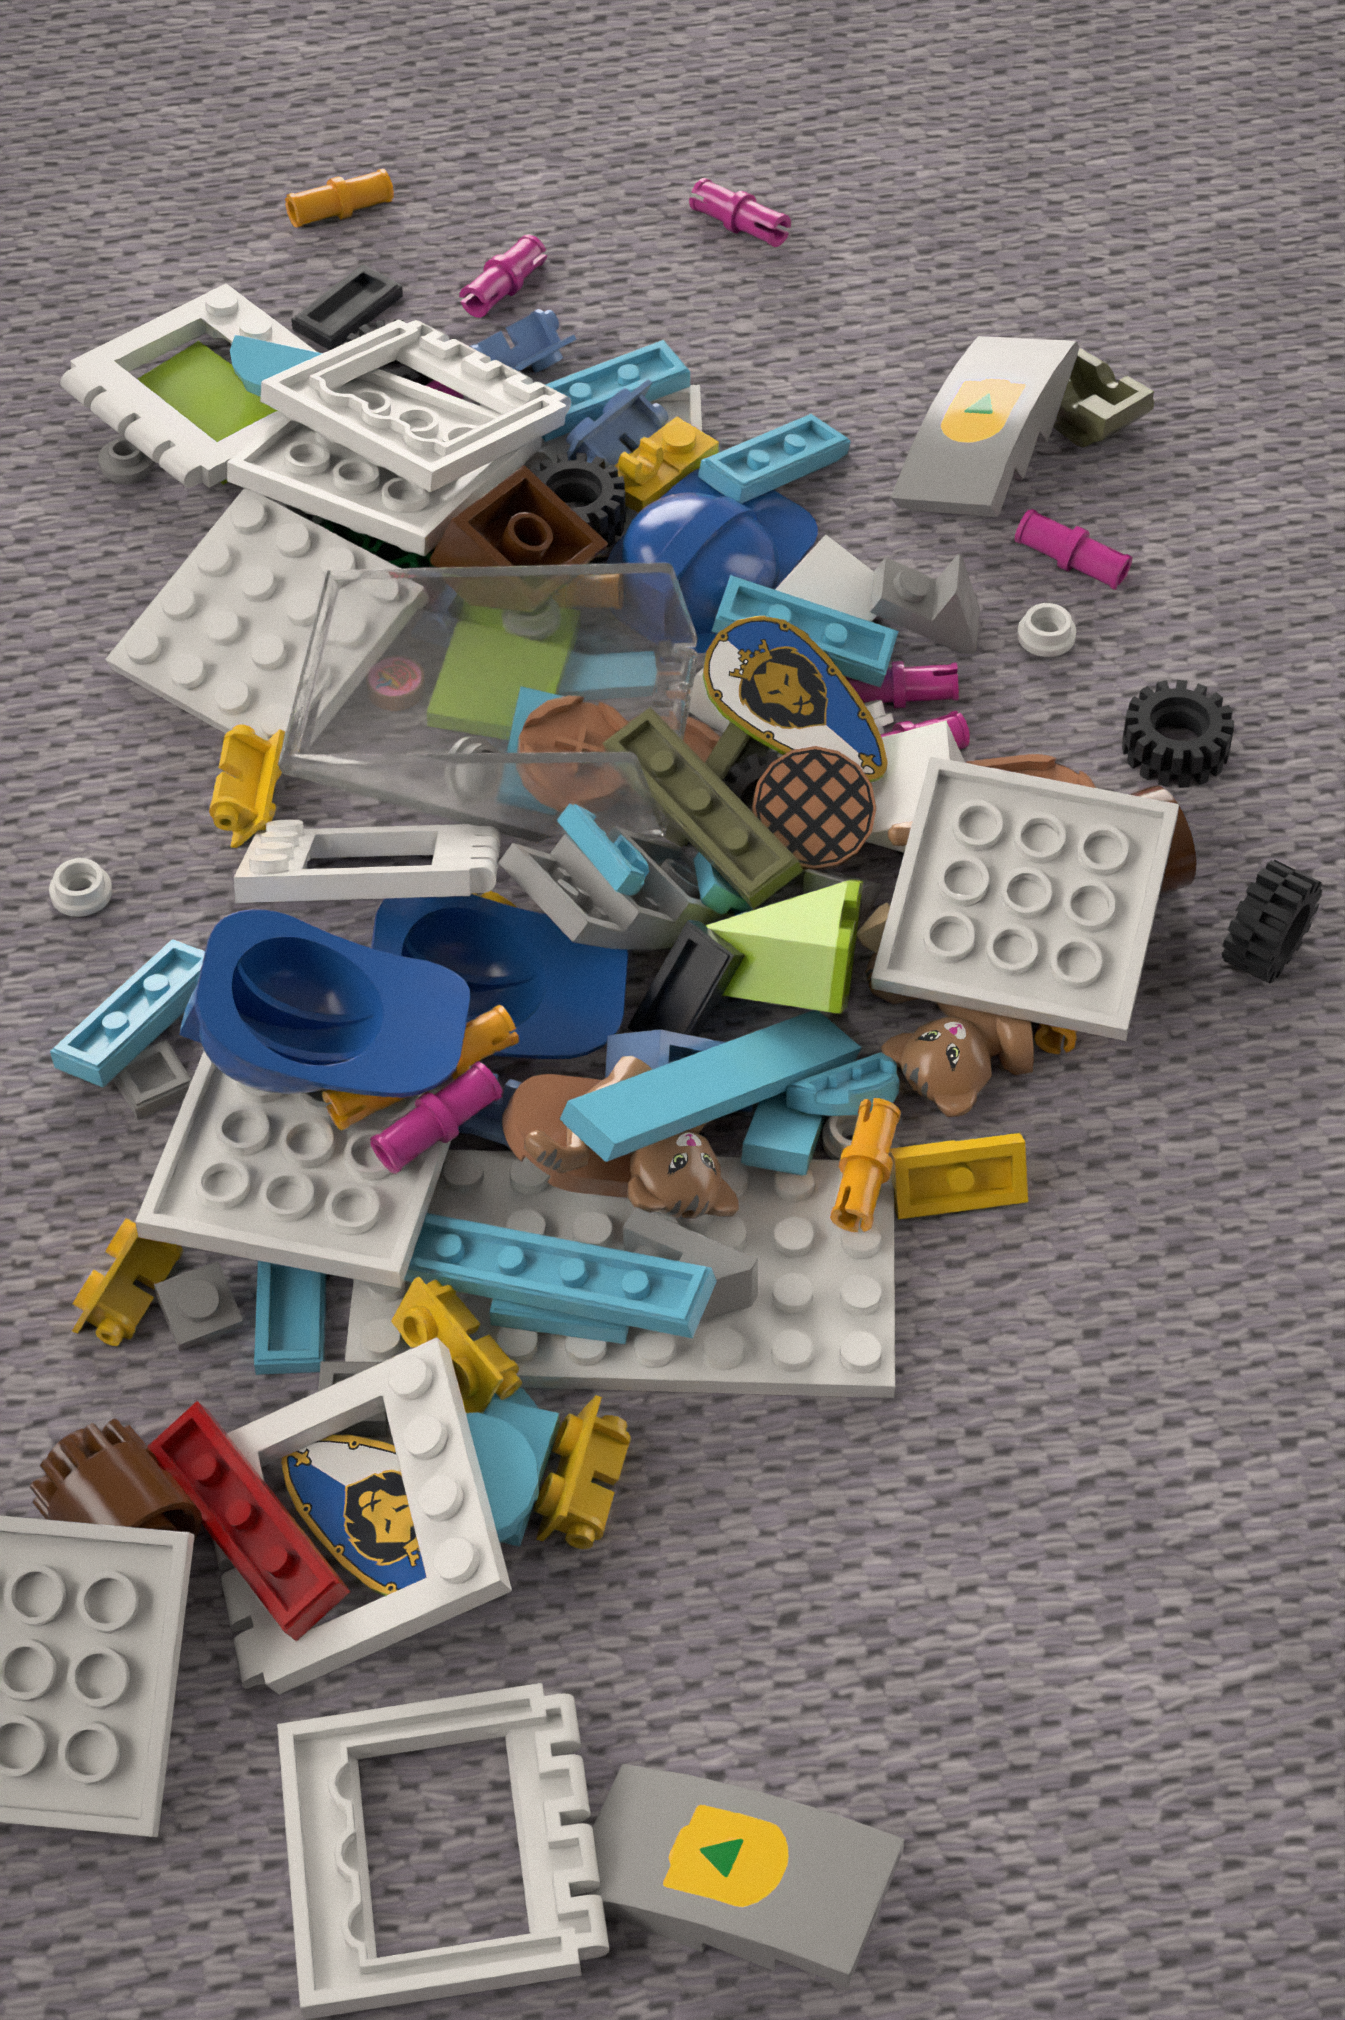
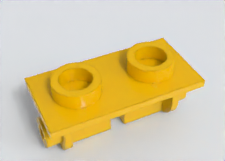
M244 724L234 726L224 736L218 767L223 771L216 777L209 814L217 828L233 831L230 848L240 847L253 834H256L258 830H266V823L273 820L276 811V805L272 802L274 787L284 768V759L280 756L285 731L281 729L267 741L255 735L252 727Z
M125 1218L105 1250V1253L115 1258L109 1271L104 1276L93 1269L72 1303L83 1310L72 1332L78 1334L85 1321H88L98 1327L95 1331L97 1337L111 1346H118L123 1338H132L136 1326L154 1298L133 1285L135 1279L155 1290L154 1284L166 1279L175 1262L183 1254L181 1245L138 1237L136 1223L128 1218Z
M420 1277L414 1278L391 1322L401 1333L404 1341L412 1348L437 1337L449 1349L465 1412L483 1414L495 1393L501 1400L514 1394L522 1385L521 1379L516 1375L519 1371V1366L515 1361L510 1360L490 1334L475 1341L469 1337V1335L476 1333L481 1324L456 1295L455 1289L451 1285L442 1286L438 1280L425 1284Z
M595 1395L577 1416L569 1413L559 1427L552 1448L554 1453L561 1455L556 1474L551 1472L546 1477L534 1506V1511L543 1515L536 1540L544 1541L556 1529L566 1533L565 1540L569 1545L578 1549H590L593 1546L594 1540H599L603 1537L615 1492L591 1481L594 1477L614 1486L619 1480L631 1436L626 1431L628 1427L627 1422L622 1418L614 1415H605L602 1418L597 1417L602 1399L600 1396Z

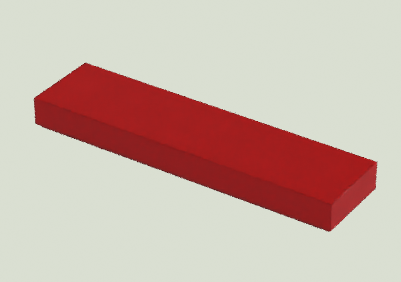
M198 1401L148 1445V1448L158 1460V1466L172 1475L200 1509L202 1514L201 1523L282 1630L296 1642L351 1592L209 1410Z

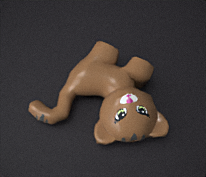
M873 953L870 956L865 974L873 995L893 1005L920 999L872 989L871 977L878 953ZM936 1002V1004L947 1017L929 1021L918 1027L914 1033H901L893 1036L881 1046L883 1054L892 1058L896 1062L897 1067L902 1069L911 1087L923 1098L934 1101L937 1108L946 1117H959L967 1114L977 1102V1094L992 1077L991 1057L998 1056L1004 1068L1014 1075L1033 1072L1034 1046L1030 1021Z
M623 1056L609 1076L597 1083L585 1094L652 1069L636 1057ZM706 1123L631 1152L633 1154L630 1158L631 1180L628 1183L627 1198L634 1208L637 1207L649 1213L657 1212L661 1215L678 1219H695L705 1214L722 1217L734 1216L739 1210V1201L736 1193L721 1178V1165L707 1138L698 1135ZM568 1127L565 1147L559 1145L541 1130H534L528 1133L524 1139V1149L538 1163L558 1173H564L588 1165L590 1147Z

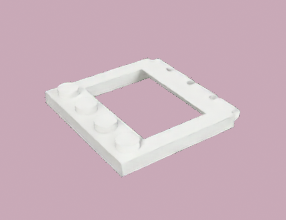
M227 284L213 289L71 360V369L64 373L60 380V385L64 390L85 407L90 408L95 415L120 435H124L125 439L150 459L159 463L160 467L186 488L194 487L201 482L210 488L227 479V462L284 414L276 411L216 442L128 372L204 333H207L212 338H224L231 344L234 336L239 335L316 352Z
M397 320L261 382L260 400L283 413L286 418L306 425L324 435L329 441L349 448L367 458L370 463L384 467L410 481L413 486L429 492L439 489L565 424V416L571 407L570 397L540 382L533 383L532 378L497 360L491 361L489 356L456 339L449 340L448 335L418 320L408 324ZM397 360L498 412L502 416L444 443L436 438L426 439L414 435L411 432V425L394 416H380L372 413L368 409V402L352 394H340L330 390Z
M300 820L270 821L266 823V830H258L234 876L235 903L470 896L471 893H486L492 890L496 884L501 835L498 829L493 826H477V824L303 829V821ZM433 855L432 865L307 869V861H310L311 858Z
M437 1337L227 1433L263 1479L261 1467L386 1410L427 1577L307 1631L296 1642L282 1630L213 1539L219 1569L233 1568L221 1576L231 1630L237 1632L249 1629L238 1634L233 1641L242 1686L245 1689L266 1684L280 1695L512 1591L450 1351Z
M538 1683L277 1724L299 2000L304 2020L581 1976V1960L602 1957L609 1952L601 1896L583 1895L571 1897L572 1895L593 1892L600 1887L593 1828L591 1825L583 1823L572 1824L582 1822L590 1817L583 1758L579 1755L570 1754L578 1751L581 1747L575 1699L572 1695L564 1693L544 1696L543 1685ZM505 1737L530 1934L377 1958L358 1759Z

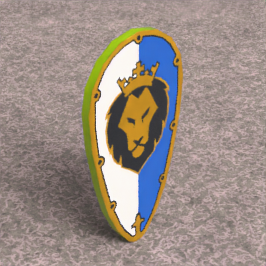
M755 616L737 620L717 634L706 651L702 677L708 698L723 717L755 740L782 755L791 750L812 746L832 749L841 752L859 764L871 783L877 782L883 777L887 770L888 761L882 737L871 713L830 657L804 631L783 619Z
M331 1435L282 1457L281 1465L285 1484L296 1510L314 1535L346 1570L373 1592L384 1596L427 1578L394 1445L353 1435Z

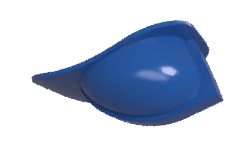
M696 469L678 482L660 499L641 510L632 520L626 533L613 547L605 568L623 567L625 596L623 604L610 603V605L625 620L667 645L685 652L706 653L718 634L712 632V628L730 575L775 590L814 546L818 535V526L813 516L807 510L775 490H771L741 504L733 498L723 495L697 477L699 469Z
M474 894L450 897L385 898L377 909L371 948L399 956L433 962L457 973L470 988L467 1022L498 1005L506 1009L516 1027L515 1030L509 1031V1033L516 1032L519 1036V1043L492 1054L494 1056L526 1059H573L588 1055L607 1044L608 1035H614L620 1029L625 1005L627 949H610L572 942L547 914L516 908Z
M261 909L243 910L221 919L210 933L198 983L185 1008L179 1035L201 1043L210 1061L222 1073L245 1086L257 1090L281 1094H299L330 1089L353 1094L403 1098L419 1095L436 1088L445 1082L456 1070L461 1057L467 1022L470 988L462 977L442 965L366 947L328 933L284 913Z

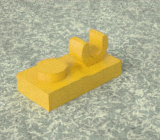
M678 416L649 438L644 436L640 439L637 449L630 454L624 451L620 454L618 463L614 465L618 469V477L623 476L625 482V505L639 514L641 510L660 499L694 470L699 469L701 460L719 453V442Z
M1020 1133L890 1149V1157L893 1161L891 1180L894 1189V1209L898 1219L1028 1202L1026 1145Z

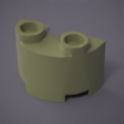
M1079 348L1056 417L1057 420L1054 422L1053 427L1079 447H1086L1093 442L1103 441L1150 413L1154 409V391L1129 376L1123 377L1119 380V383H1116L1115 375L1107 363Z

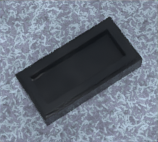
M362 264L291 318L292 330L328 350L337 348L346 341V338L351 333L356 334L359 331V327L370 323L402 298V285Z
M687 920L627 1028L633 1032L665 1030L699 1037L745 955L700 921Z

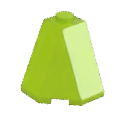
M850 879L705 925L745 955L722 996L841 1014L848 1007L863 881Z

